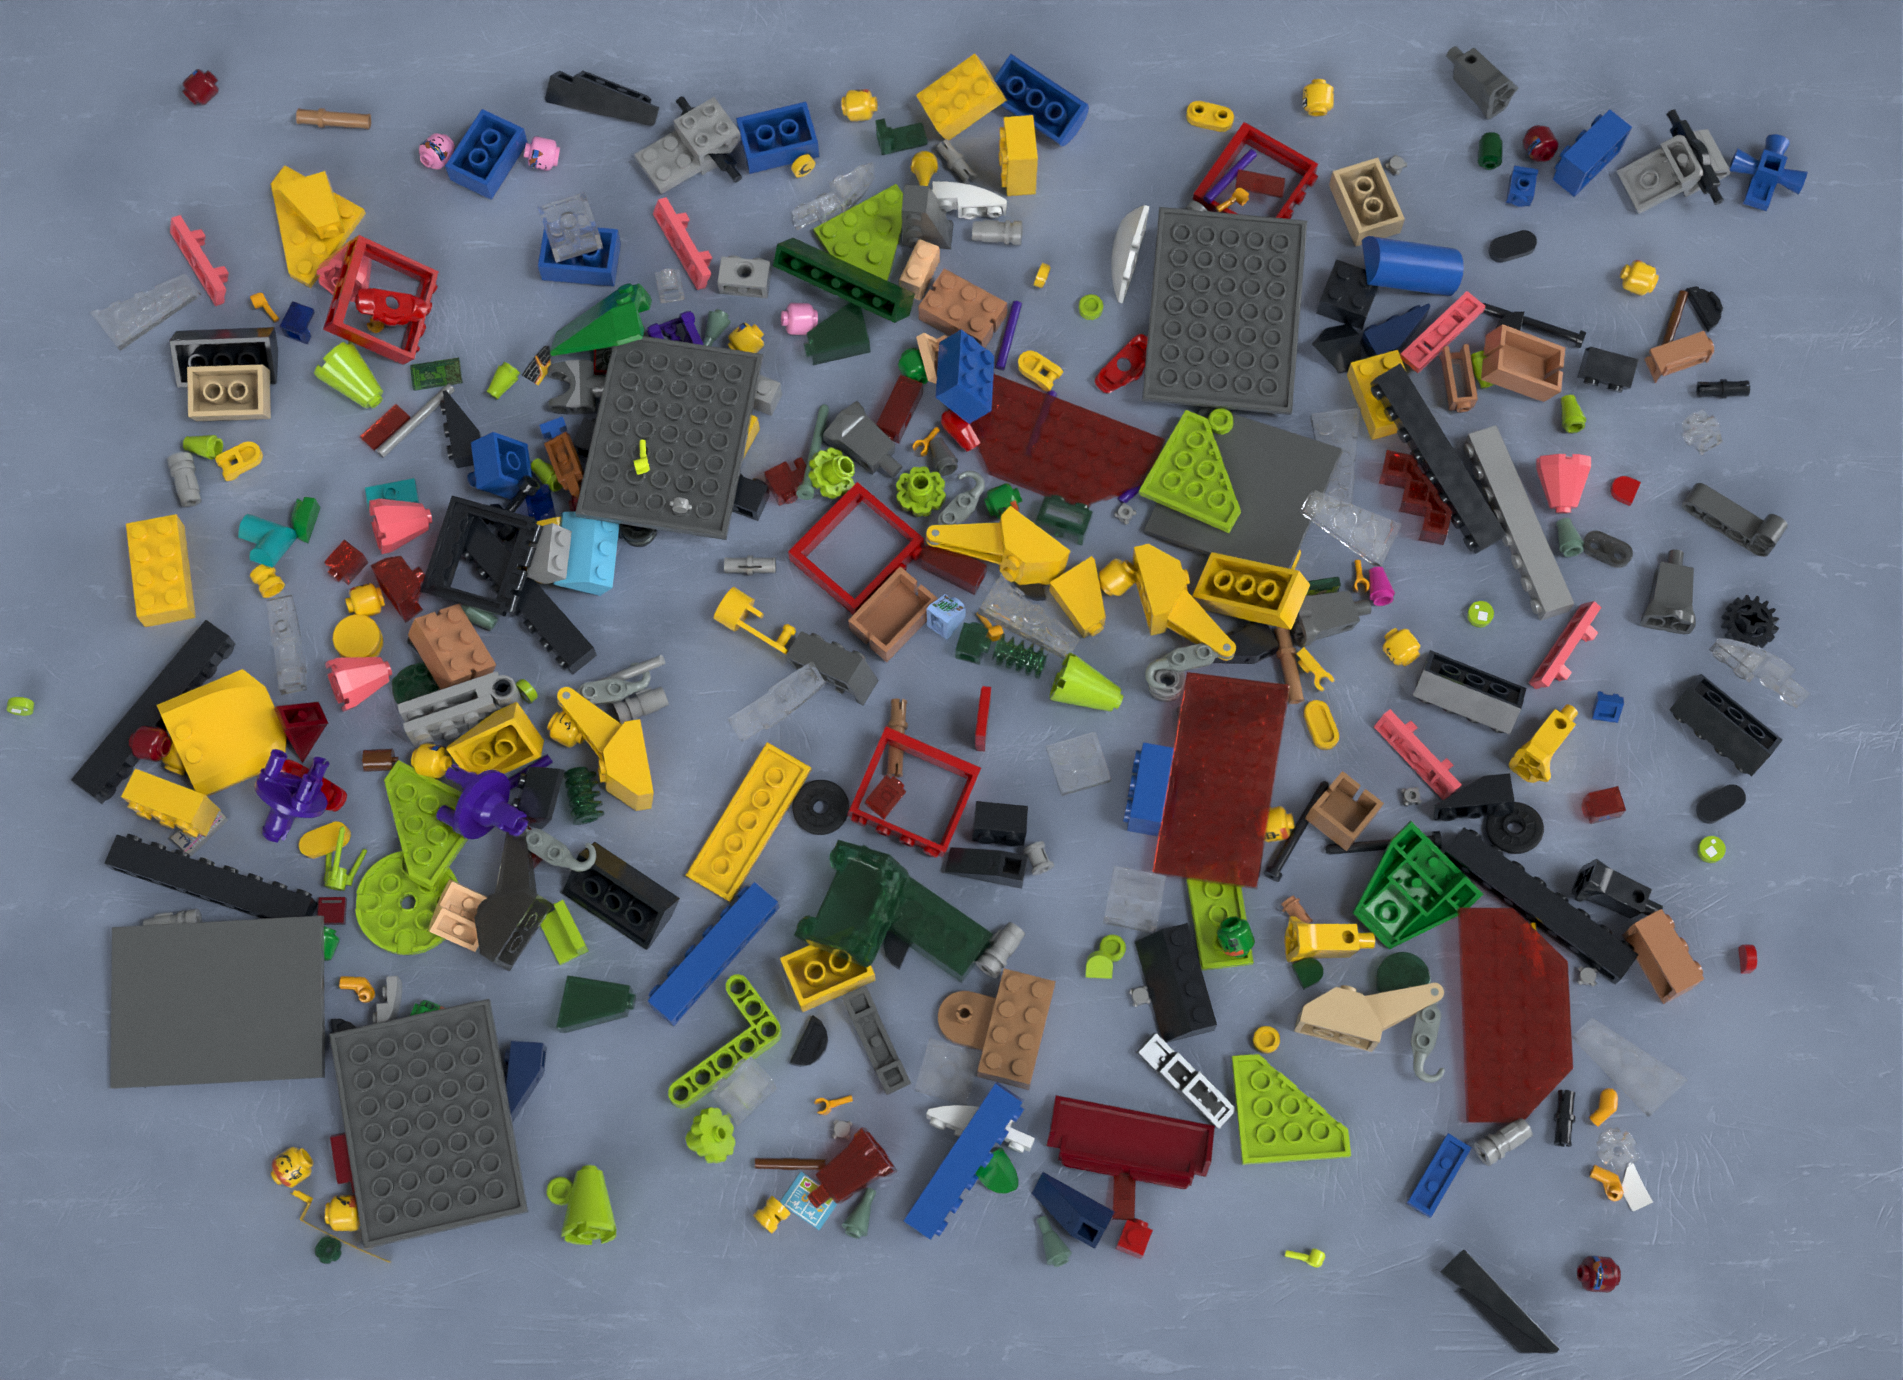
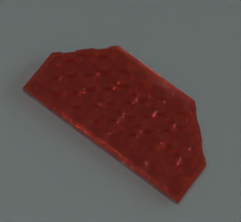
M994 373L992 411L970 423L981 442L976 447L985 462L989 475L1080 510L1089 508L1092 504L1102 500L1107 501L1132 488L1141 486L1159 457L1165 443V439Z
M1459 908L1458 927L1467 1123H1513L1519 1118L1525 1120L1573 1069L1568 961L1513 908Z

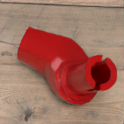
M950 408L942 413L941 424L943 428L966 452L974 449L981 443L971 425Z

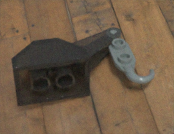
M527 825L524 832L519 836H513L506 832L495 894L489 895L487 899H484L479 904L477 914L474 917L480 954L510 971L554 904L537 894L532 852L553 866L567 867L581 872L590 869L595 863L596 851L594 846L586 843L585 846L589 850V857L586 861L579 862L574 859L566 845L541 829L529 830Z

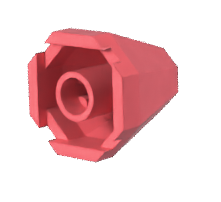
M349 241L324 260L316 271L317 275L320 274L319 284L332 295L335 291ZM366 256L362 257L350 298L351 302H355V296L358 294L359 289H369L372 259Z
M1566 454L1540 456L1536 459V470L1550 508L1556 509V513L1567 514L1571 513V509L1577 508L1591 468V456L1572 454V457L1566 456Z
M388 499L369 501L370 516L375 515L373 522H371L377 546L381 549L382 554L393 552L429 530V524L432 523L431 512L429 508L425 509L422 503Z
M381 657L335 658L325 663L326 669H332V673L327 675L338 704L342 702L345 704L341 707L343 712L353 709L390 681L389 676L392 675L388 661L383 662Z

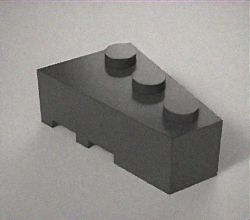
M904 184L902 202L903 246L914 249L917 241L921 239L938 246L939 249L951 250L954 223L946 218V211L940 209L939 201L929 186Z
M801 631L785 656L796 670L820 683L824 680L837 686L835 691L843 694L844 691L853 694L857 699L856 702L863 706L879 681L865 661L866 657L855 650L849 652L842 645L834 641L830 644L815 633L809 635Z

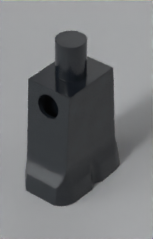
M1594 859L1582 866L1572 888V894L1575 895L1576 901L1581 902L1588 899L1630 919L1642 913L1649 916L1660 909L1663 910V905L1649 899L1652 891L1651 888L1609 868L1598 859Z

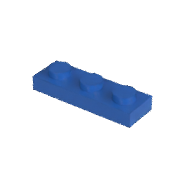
M1448 1133L1406 1204L1431 1218L1472 1147Z

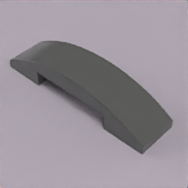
M867 986L843 996L842 999L886 1095L910 1085L909 1077L894 1049Z

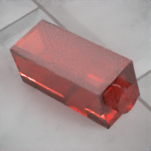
M903 375L899 376L876 424L893 442L898 444L923 395V383Z
M925 545L919 555L921 569L973 595L976 594L987 574V565L967 555Z

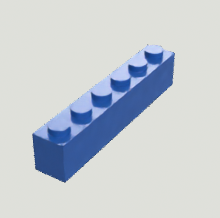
M755 882L750 887L747 885L740 891L737 896L739 898L733 906L728 905L722 911L720 921L715 926L713 924L704 931L702 941L697 946L693 944L686 951L684 961L680 965L675 964L666 976L668 978L662 985L657 984L649 993V1005L671 1025L675 1026L780 908L778 901Z
M996 1082L904 1219L905 1223L930 1240L934 1234L940 1237L948 1225V1222L944 1219L950 1211L954 1214L964 1201L960 1198V1195L965 1188L969 1191L972 1189L979 1178L975 1175L980 1165L986 1168L994 1156L990 1150L995 1143L1002 1144L1009 1133L1005 1129L1010 1120L1016 1123L1024 1111V1108L1020 1106L1024 1101L1000 1083Z

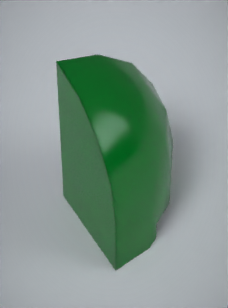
M304 497L303 501L297 498L291 515L292 529L295 530L297 538L307 544L321 509L315 498Z
M1001 1147L993 1152L994 1156L986 1168L980 1165L976 1175L989 1190L1007 1194L1017 1189L1019 1179L1011 1160Z

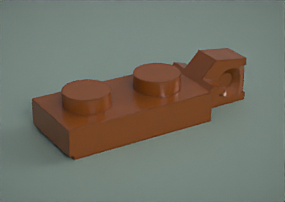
M565 431L547 441L544 445L558 482L565 490L569 489L571 495L578 499L584 471L571 437Z

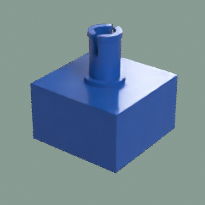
M491 432L471 442L475 471L467 475L469 484L472 487H477V489L512 500L520 490L518 483L524 475L532 477L528 444L495 432Z

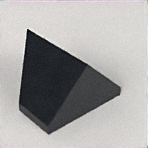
M1350 323L1325 328L1312 343L1337 370V374L1348 372L1352 362L1361 360L1360 336Z

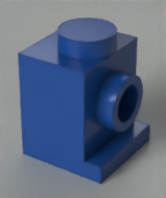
M1514 166L1509 178L1506 203H1511L1518 207H1530L1534 198L1538 169Z

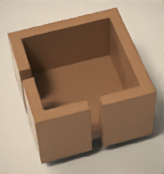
M1342 771L1327 791L1313 805L1305 819L1347 851L1378 814L1384 803L1366 789L1362 792L1357 802L1354 801L1353 798L1361 785Z

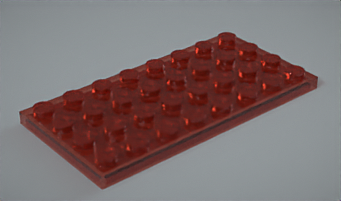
M1187 672L1152 871L1154 875L1258 889L1290 685Z

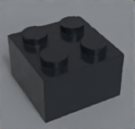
M1336 259L1316 314L1344 324L1350 323L1353 327L1363 330L1379 286L1367 284L1366 269Z

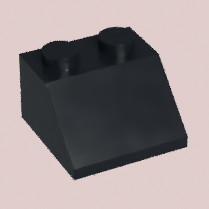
M529 767L525 774H520L517 782V788H520L518 798L514 797L511 805L527 815L523 819L528 821V826L543 829L552 820L565 770Z

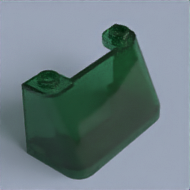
M838 840L829 857L832 868L837 871L816 918L810 915L802 918L797 924L794 936L805 943L852 963L869 967L876 958L907 889L909 873L890 854Z

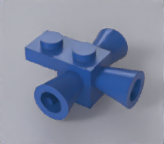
M1778 134L1767 136L1765 149L1758 160L1742 150L1736 149L1729 166L1730 172L1752 174L1743 204L1767 211L1777 183L1798 195L1801 192L1808 171L1784 169L1788 158L1784 156V153L1790 145V141L1786 137Z

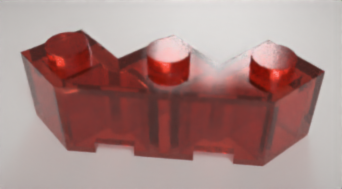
M1387 450L1379 484L1403 489L1399 512L1423 517L1419 540L1444 545L1452 515L1451 509L1446 503L1444 504L1437 494L1438 491L1428 477L1424 476L1412 455Z

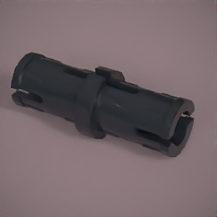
M1720 379L1717 382L1700 381L1696 387V392H1700L1697 393V397H1719L1720 399H1726L1727 396H1749L1750 382L1749 380L1727 381V379Z
M1558 1090L1557 1113L1554 1114L1553 1118L1556 1122L1554 1145L1565 1147L1566 1144V1147H1571L1572 1125L1576 1122V1116L1573 1115L1576 1093L1571 1090H1565V1093H1563V1090Z

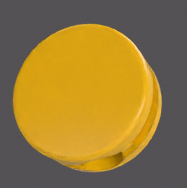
M357 614L347 616L334 629L333 644L341 658L378 657L382 651L384 643L382 632L376 622L368 616Z

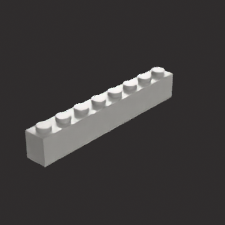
M1497 425L1468 434L1463 445L1464 453L1473 463V473L1476 480H1480L1482 484V493L1485 501L1490 503L1493 514L1507 535L1502 538V541L1511 551L1512 564L1521 574V585L1524 591H1528L1530 595V604L1534 614H1538L1540 621L1569 612L1574 601Z

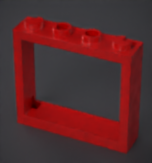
M1243 122L1194 192L1192 201L1200 203L1209 212H1218L1216 207L1220 203L1213 200L1208 204L1203 197L1224 176L1245 144L1304 176L1275 217L1291 219L1294 213L1292 209L1296 204L1300 205L1306 196L1305 190L1308 186L1313 187L1318 178V175H1316L1318 163ZM1228 208L1220 211V213L1237 214Z
M361 235L356 236L349 241L323 330L402 365L414 360L416 353L420 350L418 346L419 339L423 336L426 329V324H424L425 318L432 308L431 297L438 287L436 280L439 271ZM363 256L420 281L416 297L425 301L427 311L425 317L418 322H408L401 348L343 323Z
M856 482L788 553L789 560L854 615L899 567L906 571L907 565L912 560L916 561L920 558V554L924 551V538L860 483ZM863 501L909 540L910 543L854 599L812 563L807 556Z
M886 726L847 816L851 817V821L857 825L865 826L868 824L874 827L875 832L886 837L893 835L900 838L899 842L905 846L913 847L916 845L923 848V853L928 856L937 858L939 855L943 857L981 767ZM886 744L967 779L940 844L858 809Z

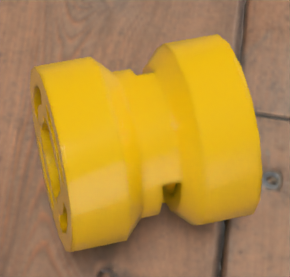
M261 564L250 573V578L254 584L259 585V592L263 598L273 597L285 587L281 577L276 576L274 567Z
M771 1195L766 1200L765 1207L758 1209L753 1214V1217L767 1231L773 1234L778 1228V1223L781 1220H786L791 1213Z

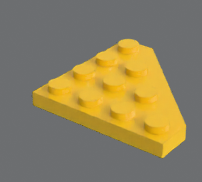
M284 165L271 182V188L288 273L291 278L312 288L320 277V274L317 275L316 272L319 265L342 247L366 212L362 207L334 193L345 232L333 238L321 239L284 201L278 185L305 177Z

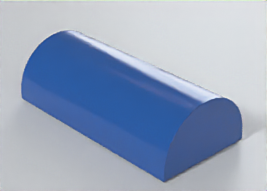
M1011 53L993 78L1006 98V101L1001 106L1016 116L1033 115L1034 128L1061 146L1067 145L1075 137L1087 117L1089 111L1087 103Z
M1367 236L1362 240L1368 285L1452 296L1461 284L1464 263L1461 253L1455 248L1375 236Z

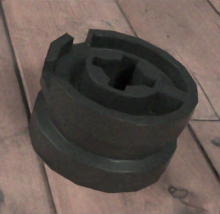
M620 524L622 536L631 546L644 547L655 539L656 529L642 527L641 530H635V527L632 525Z

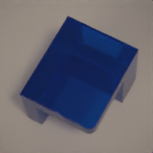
M292 301L280 324L285 337L308 345L312 336L307 327L315 314L314 309Z
M548 484L540 485V489L534 496L528 495L526 497L529 517L535 518L537 521L556 517L553 497Z

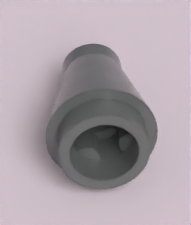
M938 437L931 440L929 446L932 452L935 471L939 472L942 476L955 472L958 468V459L945 444L943 438Z

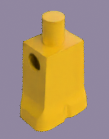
M1566 704L1560 712L1554 709L1536 734L1517 750L1508 764L1509 768L1527 782H1548L1551 778L1550 762L1552 756L1576 726L1573 722L1578 715L1576 708Z
M1290 916L1284 936L1287 962H1293L1306 958H1350L1360 949H1373L1375 946L1374 933H1358L1357 924H1309L1302 922L1296 916Z

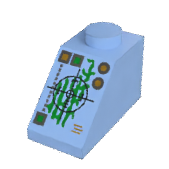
M946 594L927 607V626L948 640L965 618L966 608H964V604L955 597L950 598Z

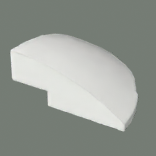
M1146 205L1136 208L1122 219L1114 239L1111 259L1112 280L1117 300L1122 304L1137 264L1139 249L1147 227L1149 206Z

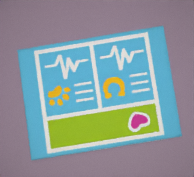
M801 1171L780 1203L820 1230L841 1198Z

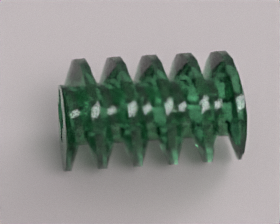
M1002 633L996 644L992 660L996 657V664L998 666H1001L1006 660L1007 669H1011L1015 664L1016 672H1020L1025 667V674L1027 676H1030L1035 670V678L1039 679L1045 668L1049 653L1044 655V647L1042 646L1035 652L1034 643H1031L1026 649L1024 640L1015 645V637L1013 636L1008 642H1005V634Z
M574 767L565 771L563 776L567 779L565 786L569 789L567 796L571 799L569 806L572 808L573 825L588 824L604 816V811L596 810V808L603 805L602 801H594V798L599 797L601 793L600 791H592L599 783L598 781H590V779L597 776V773L588 771L587 767Z

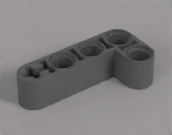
M1696 483L1682 502V507L1686 512L1761 557L1769 555L1788 527L1787 522L1780 516L1768 514L1762 520L1702 483Z

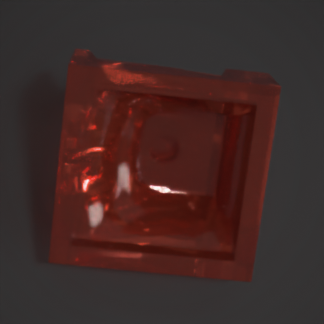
M402 556L384 558L371 565L379 587L405 623L423 611L419 605V598L421 595V583L424 580L425 574L419 566L411 570Z

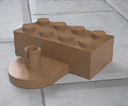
M1004 968L996 998L971 991H958L949 995L942 1002L938 1011L939 1028L945 1038L952 1043L982 1051L977 1077L1029 1090L1056 981Z

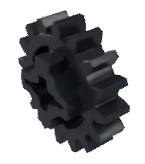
M1745 595L1742 600L1737 597L1733 604L1729 603L1725 608L1727 612H1724L1721 617L1726 620L1721 625V628L1728 629L1724 636L1726 638L1732 636L1734 639L1731 644L1741 643L1742 650L1747 645H1750L1752 651L1758 645L1764 648L1768 644L1767 642H1771L1775 638L1773 634H1776L1779 630V627L1775 626L1779 621V617L1772 616L1776 609H1768L1767 605L1769 602L1767 600L1763 604L1760 603L1759 596H1756L1753 601L1750 600L1749 595ZM1763 633L1761 636L1753 637L1754 634L1760 635Z

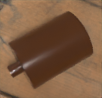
M393 748L363 750L362 763L365 772L391 771L395 762L399 760V757H395Z

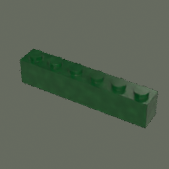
M790 238L777 244L773 267L893 323L910 316L915 293L798 239Z

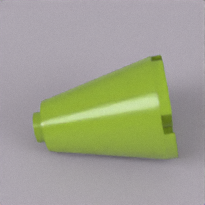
M350 341L347 344L342 342L334 347L323 358L326 361L321 368L317 365L314 374L318 379L365 409L369 407L373 409L383 400L381 397L383 394L382 388L355 345Z
M1069 652L1061 664L1063 665L1060 672H1057L1049 699L1109 712L1114 708L1118 709L1124 695L1120 694L1121 688L1077 655Z
M583 1166L575 1174L561 1230V1236H565V1241L568 1243L592 1245V1240L601 1239V1244L614 1240L617 1236V1228L604 1175L597 1166Z

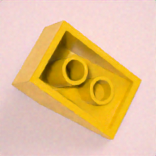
M515 702L485 718L448 745L447 751L457 765L469 773L475 772L480 774L486 770L494 769L505 774L540 758L544 739L518 702Z

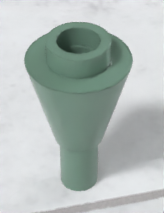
M715 309V312L709 311L705 338L703 340L704 345L712 346L713 342L717 340L731 323L728 319L729 315L719 309Z
M866 1188L861 1202L858 1203L842 1224L848 1236L860 1239L861 1236H867L871 1212L870 1207L876 1195L874 1189Z
M1047 1216L1038 1218L1037 1223L1043 1234L1042 1238L1047 1265L1059 1267L1066 1264L1072 1252L1057 1233L1052 1230Z

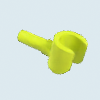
M645 440L639 441L640 459L633 460L637 475L650 470Z
M1312 1248L1310 1255L1286 1250L1285 1257L1302 1260L1312 1267L1318 1268L1325 1259V1253L1315 1248Z

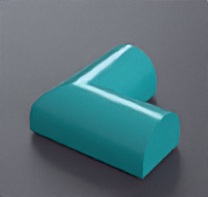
M246 514L243 517L238 532V538L256 543V546L250 551L249 560L272 568L297 539L296 532L292 528L251 514Z

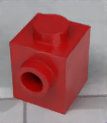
M1133 1218V1221L1127 1220L1116 1249L1142 1259L1153 1230L1148 1228L1149 1224L1140 1219Z

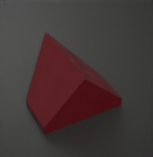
M319 702L283 705L274 708L282 728L302 764L325 727L329 724Z

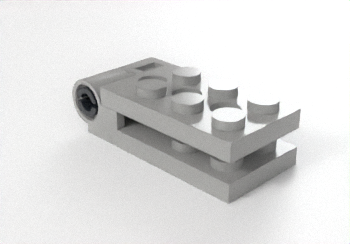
M496 671L397 704L400 715L405 721L403 723L405 732L415 748L424 743L434 744L435 741L441 739H454L459 736V733L472 729L495 711L512 703L518 702L522 708L523 698L514 680L506 675L499 676Z

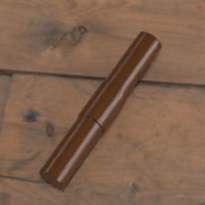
M1684 290L1678 292L1661 345L1672 342L1688 297V292Z
M755 1158V1169L826 1170V1159Z

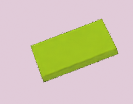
M564 900L554 904L556 910L538 918L560 966L589 951Z

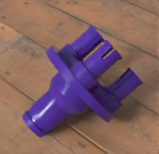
M272 749L266 766L260 770L254 785L257 795L271 808L265 825L262 828V835L266 839L278 843L281 836V840L284 841L295 818H315L325 812L328 802L321 788L323 776L330 764L325 758L314 757L308 774H304L301 778L293 774L281 772L288 756L281 750Z
M452 764L447 769L446 779L462 786L464 791L458 800L455 810H452L447 805L439 808L436 815L437 820L446 823L453 828L454 832L471 840L486 835L494 826L513 836H519L524 832L528 821L523 818H526L527 815L508 804L510 783L506 775L494 769L486 770L480 774L475 772L469 773L456 764Z

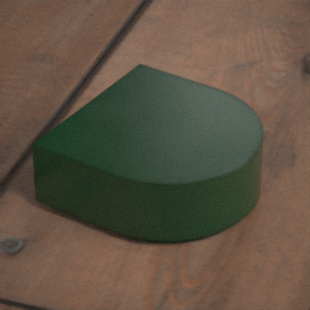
M1306 958L1291 966L1303 990L1316 985L1323 977V966L1314 958Z

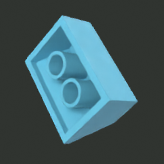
M575 512L561 513L560 526L572 531L566 579L556 581L553 584L601 596L613 588L619 523L576 517Z

